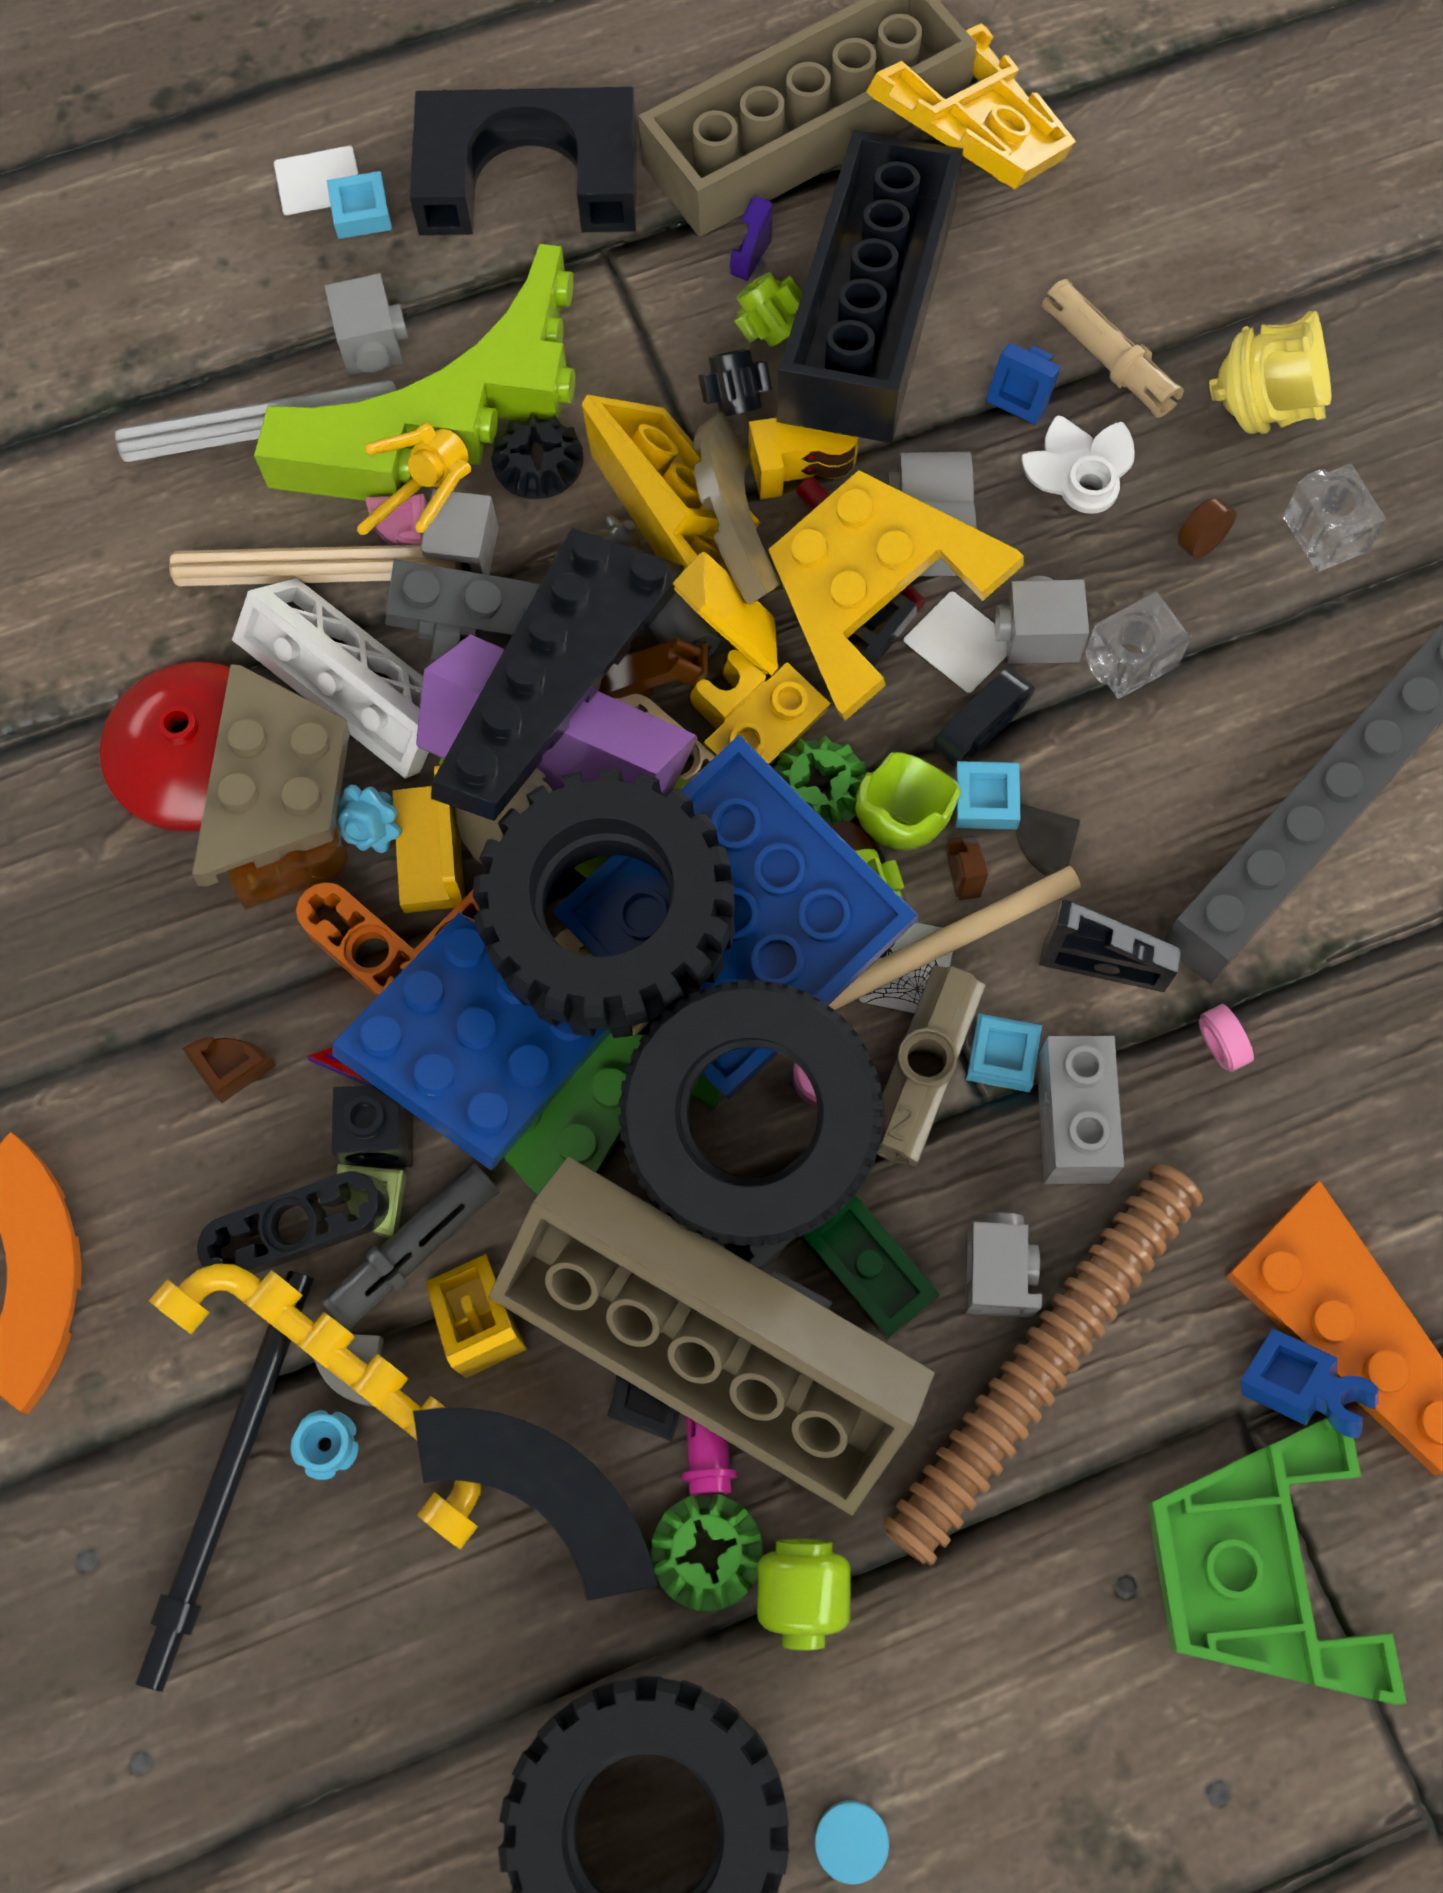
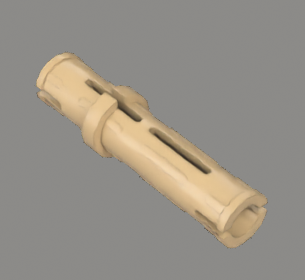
M1068 279L1059 281L1048 291V294L1056 301L1053 302L1046 297L1043 299L1042 308L1047 313H1050L1111 372L1110 379L1118 388L1122 386L1127 387L1151 410L1156 418L1163 417L1177 405L1170 397L1173 395L1177 400L1181 399L1184 389L1179 384H1176L1151 360L1152 353L1144 344L1140 346L1138 344L1135 345L1073 287V284Z

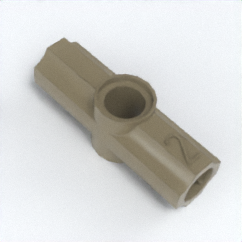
M933 966L907 1034L899 1047L894 1067L882 1094L884 1117L878 1156L898 1164H909L915 1167L918 1165L986 988V984L978 981L973 974L953 966ZM917 1053L931 1054L941 1064L942 1072L932 1077L920 1076L911 1069L908 1059Z

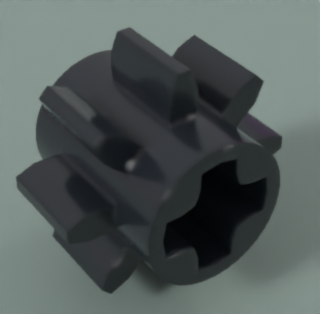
M750 348L708 357L711 372L698 375L704 403L712 404L717 402L719 413L722 411L725 416L741 414L762 407L759 392L772 390L767 361L753 362Z

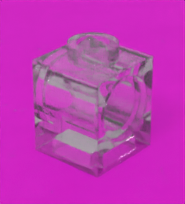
M1351 463L1327 472L1326 469H1320L1304 477L1296 485L1295 493L1283 515L1316 572L1368 552L1387 521Z
M1156 591L1095 624L1085 654L1093 676L1100 683H1107L1116 697L1120 699L1177 668L1191 637ZM1121 644L1135 645L1138 648H1140L1143 653L1130 652L1126 650Z

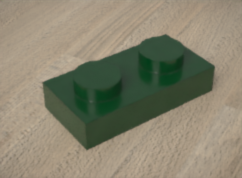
M856 1195L832 1219L812 1232L800 1236L802 1241L886 1341L940 1295Z

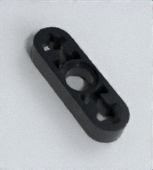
M355 1171L339 1173L214 1219L203 1229L199 1236L197 1244L199 1261L203 1267L213 1264H233L252 1274L259 1273L375 1230L382 1224L388 1214L389 1195L383 1183L371 1175ZM350 1188H353L354 1191L368 1194V1202L363 1203L359 1207V1219L354 1214L344 1212L327 1217L322 1205L335 1207L348 1202L351 1199ZM299 1206L308 1216L309 1228L301 1241L289 1245L279 1234V1220L287 1209ZM229 1233L231 1236L250 1238L260 1234L265 1244L253 1243L238 1249L235 1252L236 1261L230 1258H222L221 1248L230 1243Z

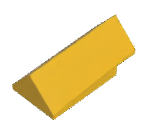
M587 395L582 402V410L591 456L656 556L683 565L685 570L698 554L705 552L730 574L713 537L718 532L719 521L714 510H708L701 504L693 469L694 465L701 461V451L697 453L694 450L693 441L665 408ZM750 511L755 528L757 529L760 521Z

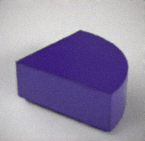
M757 196L750 200L741 219V222L747 224L746 237L738 250L732 248L730 259L731 275L748 281L772 241V202Z

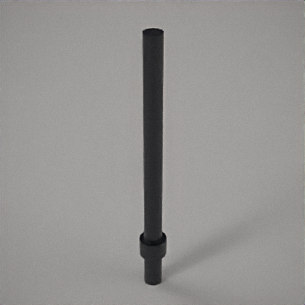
M288 1271L285 1281L303 1295L294 1305L295 1308L302 1312L314 1279L298 1272ZM268 1324L169 1594L160 1595L150 1623L155 1625L156 1629L135 1683L141 1687L163 1692L184 1634L192 1635L202 1606L196 1604L197 1597L291 1343L289 1338L271 1324Z

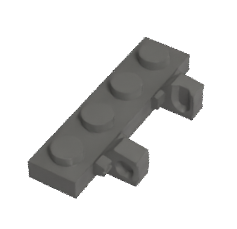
M393 559L385 625L419 630V639L433 641L430 665L470 634L487 642L507 645L540 584Z

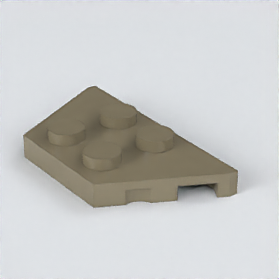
M231 664L192 872L197 886H210L218 883L217 874L253 861L257 869L281 860L289 852L296 850L307 851L334 841L350 734L346 719L241 665Z

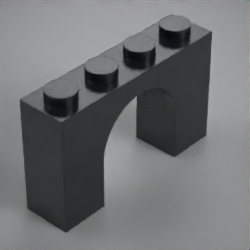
M589 87L415 91L410 201L419 236L473 235L475 186L480 172L497 155L507 150L524 146L552 149L567 157L577 168V199L582 233L636 232L637 126L634 88Z

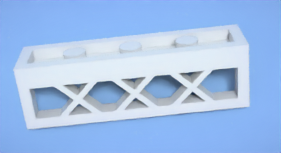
M298 578L249 590L232 640L305 699L346 719L350 735L405 779L420 773L429 753L416 745L420 708L417 706H420L423 676ZM293 601L303 610L292 608L286 603ZM331 638L342 640L346 644L335 642ZM374 672L386 674L391 679L380 677Z

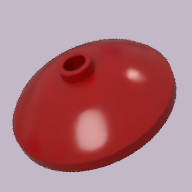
M187 662L165 667L134 684L124 693L111 710L105 722L100 740L99 754L102 773L112 794L129 813L139 820L171 831L200 830L230 667L211 662ZM185 721L188 722L187 727L183 731L178 733L171 732L177 724Z

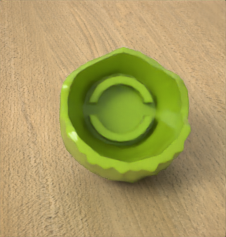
M893 752L884 759L876 771L872 773L867 772L856 794L855 811L862 829L880 845L899 851L914 850L929 844L945 828L953 814L961 790L955 779L926 760L904 752Z

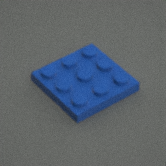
M459 912L332 1043V1055L492 1171L610 1034V1029H596L594 1038L573 1033L569 1024L561 1022L557 1027H554L540 1019L529 1004L523 1006L511 993L489 958L487 948L479 936L476 923Z

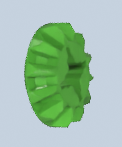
M824 735L819 740L808 742L800 738L796 745L786 753L780 752L774 770L827 824L839 823L841 821L849 822L856 816V794L861 781L866 775L865 762H861L852 752L849 744L839 745L831 742ZM810 765L818 769L823 776L832 774L836 776L830 780V801H828L825 793L820 792L817 786L808 788L803 786L809 782Z
M719 1494L707 1496L691 1495L676 1503L664 1513L651 1542L653 1570L659 1584L674 1601L697 1611L724 1609L742 1599L757 1580L758 1563L763 1556L761 1535L753 1518L744 1507ZM700 1520L703 1530L708 1531L712 1540L724 1539L726 1542L736 1538L738 1544L727 1548V1552L718 1557L719 1569L716 1572L719 1583L713 1584L710 1573L706 1574L705 1568L701 1563L691 1565L689 1562L680 1565L677 1563L676 1558L687 1555L686 1551L692 1550L696 1546L695 1534L697 1530L694 1522Z

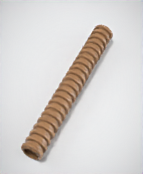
M1154 1164L1148 1171L1151 1180H1142L1136 1187L1139 1196H1130L1124 1203L1127 1212H1118L1112 1219L1115 1228H1106L1100 1235L1102 1245L1094 1244L1087 1252L1090 1261H1081L1076 1266L1075 1270L1078 1277H1069L1063 1284L1066 1291L1065 1294H1056L1050 1301L1053 1310L1051 1312L1044 1310L1039 1315L1038 1320L1041 1326L1039 1328L1031 1327L1025 1334L1028 1343L1026 1345L1018 1344L1013 1350L1016 1359L1013 1362L1005 1361L1000 1367L1003 1374L1001 1379L992 1378L987 1384L991 1391L987 1397L979 1395L974 1401L978 1408L974 1414L966 1412L961 1419L965 1425L961 1431L954 1429L949 1434L948 1438L952 1442L949 1448L940 1447L935 1453L939 1460L936 1465L927 1464L922 1470L926 1477L921 1484L913 1482L909 1487V1491L912 1493L909 1501L901 1499L895 1506L899 1511L896 1518L893 1520L887 1517L882 1523V1526L886 1529L885 1534L921 1564H934L937 1556L933 1551L938 1545L942 1547L948 1545L951 1541L947 1535L951 1527L960 1529L964 1523L960 1517L965 1509L970 1512L974 1510L977 1506L976 1501L973 1499L977 1492L985 1494L990 1488L989 1483L986 1481L991 1474L999 1476L1003 1471L1000 1461L1003 1457L1011 1459L1016 1453V1449L1013 1446L1015 1441L1023 1442L1029 1436L1026 1426L1029 1422L1037 1424L1041 1420L1042 1415L1039 1411L1041 1406L1050 1407L1055 1401L1052 1394L1053 1390H1062L1067 1385L1068 1381L1064 1375L1067 1371L1075 1373L1079 1369L1080 1363L1077 1359L1079 1355L1088 1356L1093 1350L1090 1343L1091 1339L1099 1340L1106 1331L1102 1324L1104 1322L1112 1323L1116 1319L1118 1313L1115 1307L1117 1305L1125 1306L1130 1300L1129 1293L1127 1292L1128 1289L1136 1290L1143 1282L1140 1273H1149L1154 1268L1155 1264L1152 1257H1161L1165 1253L1167 1247L1164 1241H1173L1179 1234L1177 1224L1184 1225L1191 1218L1189 1208L1196 1209L1203 1202L1202 1194L1197 1185L1179 1170L1162 1164Z

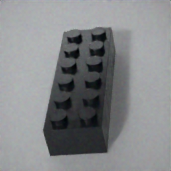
M853 130L779 367L776 422L892 444L956 205L963 149Z

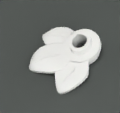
M1058 415L1054 418L1046 434L1044 451L1025 453L1021 456V462L1028 480L1037 488L1049 493L1062 495L1065 502L1079 512L1094 514L1107 510L1115 503L1120 490L1119 478L1132 467L1135 449L1130 431L1123 422L1110 425L1093 439L1078 426L1063 416ZM1082 486H1093L1097 490H1088Z

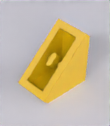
M487 1254L425 1282L446 1358L451 1368L464 1378L473 1376L528 1350L512 1312L488 1298L497 1280V1276Z

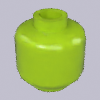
M820 1539L776 1540V1551L765 1554L758 1563V1621L768 1631L782 1634V1647L795 1650L825 1648V1635L838 1633L847 1627L850 1621V1565L843 1556L833 1552L832 1541Z

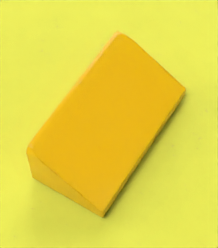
M702 552L698 554L672 583L675 586L674 590L697 614L766 675L769 673L772 676L778 669L776 625L773 615L757 600L751 604L745 602L732 576L707 553Z

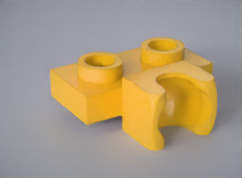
M731 650L728 653L727 662L722 673L733 689L727 691L720 690L710 681L702 679L696 683L690 695L693 707L717 729L703 742V745L717 756L730 742L740 735L770 766L779 758L780 752L784 753L827 712L831 704L788 662L766 682V675L739 650Z

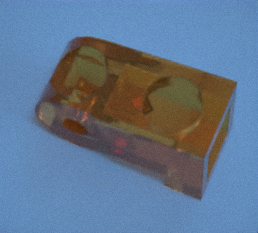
M336 826L334 841L307 851L296 850L289 852L281 860L257 869L253 861L227 872L235 894L245 910L334 879L346 866L348 860L347 848Z

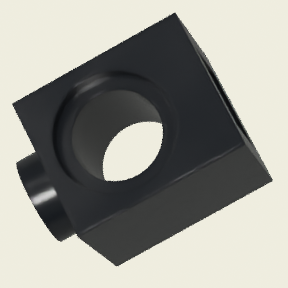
M374 1085L333 1087L331 1153L343 1165L373 1168L413 1167V1114Z

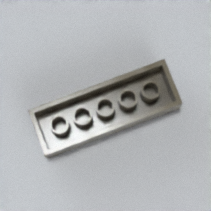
M859 0L638 115L642 165L700 238L743 215L754 196L769 201L844 161L853 130L891 136L911 125V122L866 93L877 72L903 61L940 96L947 99L971 86L977 43L939 0Z
M568 1157L533 1201L488 1298L853 1516L913 1429L935 1372L720 1245L702 1237L701 1234L686 1229V1225L678 1224L669 1215Z

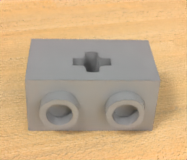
M1048 1036L1037 1056L1044 1184H1110L1124 1168L1115 1036Z

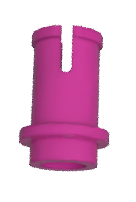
M684 1415L687 1426L688 1471L682 1473V1481L689 1482V1495L730 1494L731 1480L738 1477L737 1470L730 1469L729 1442Z

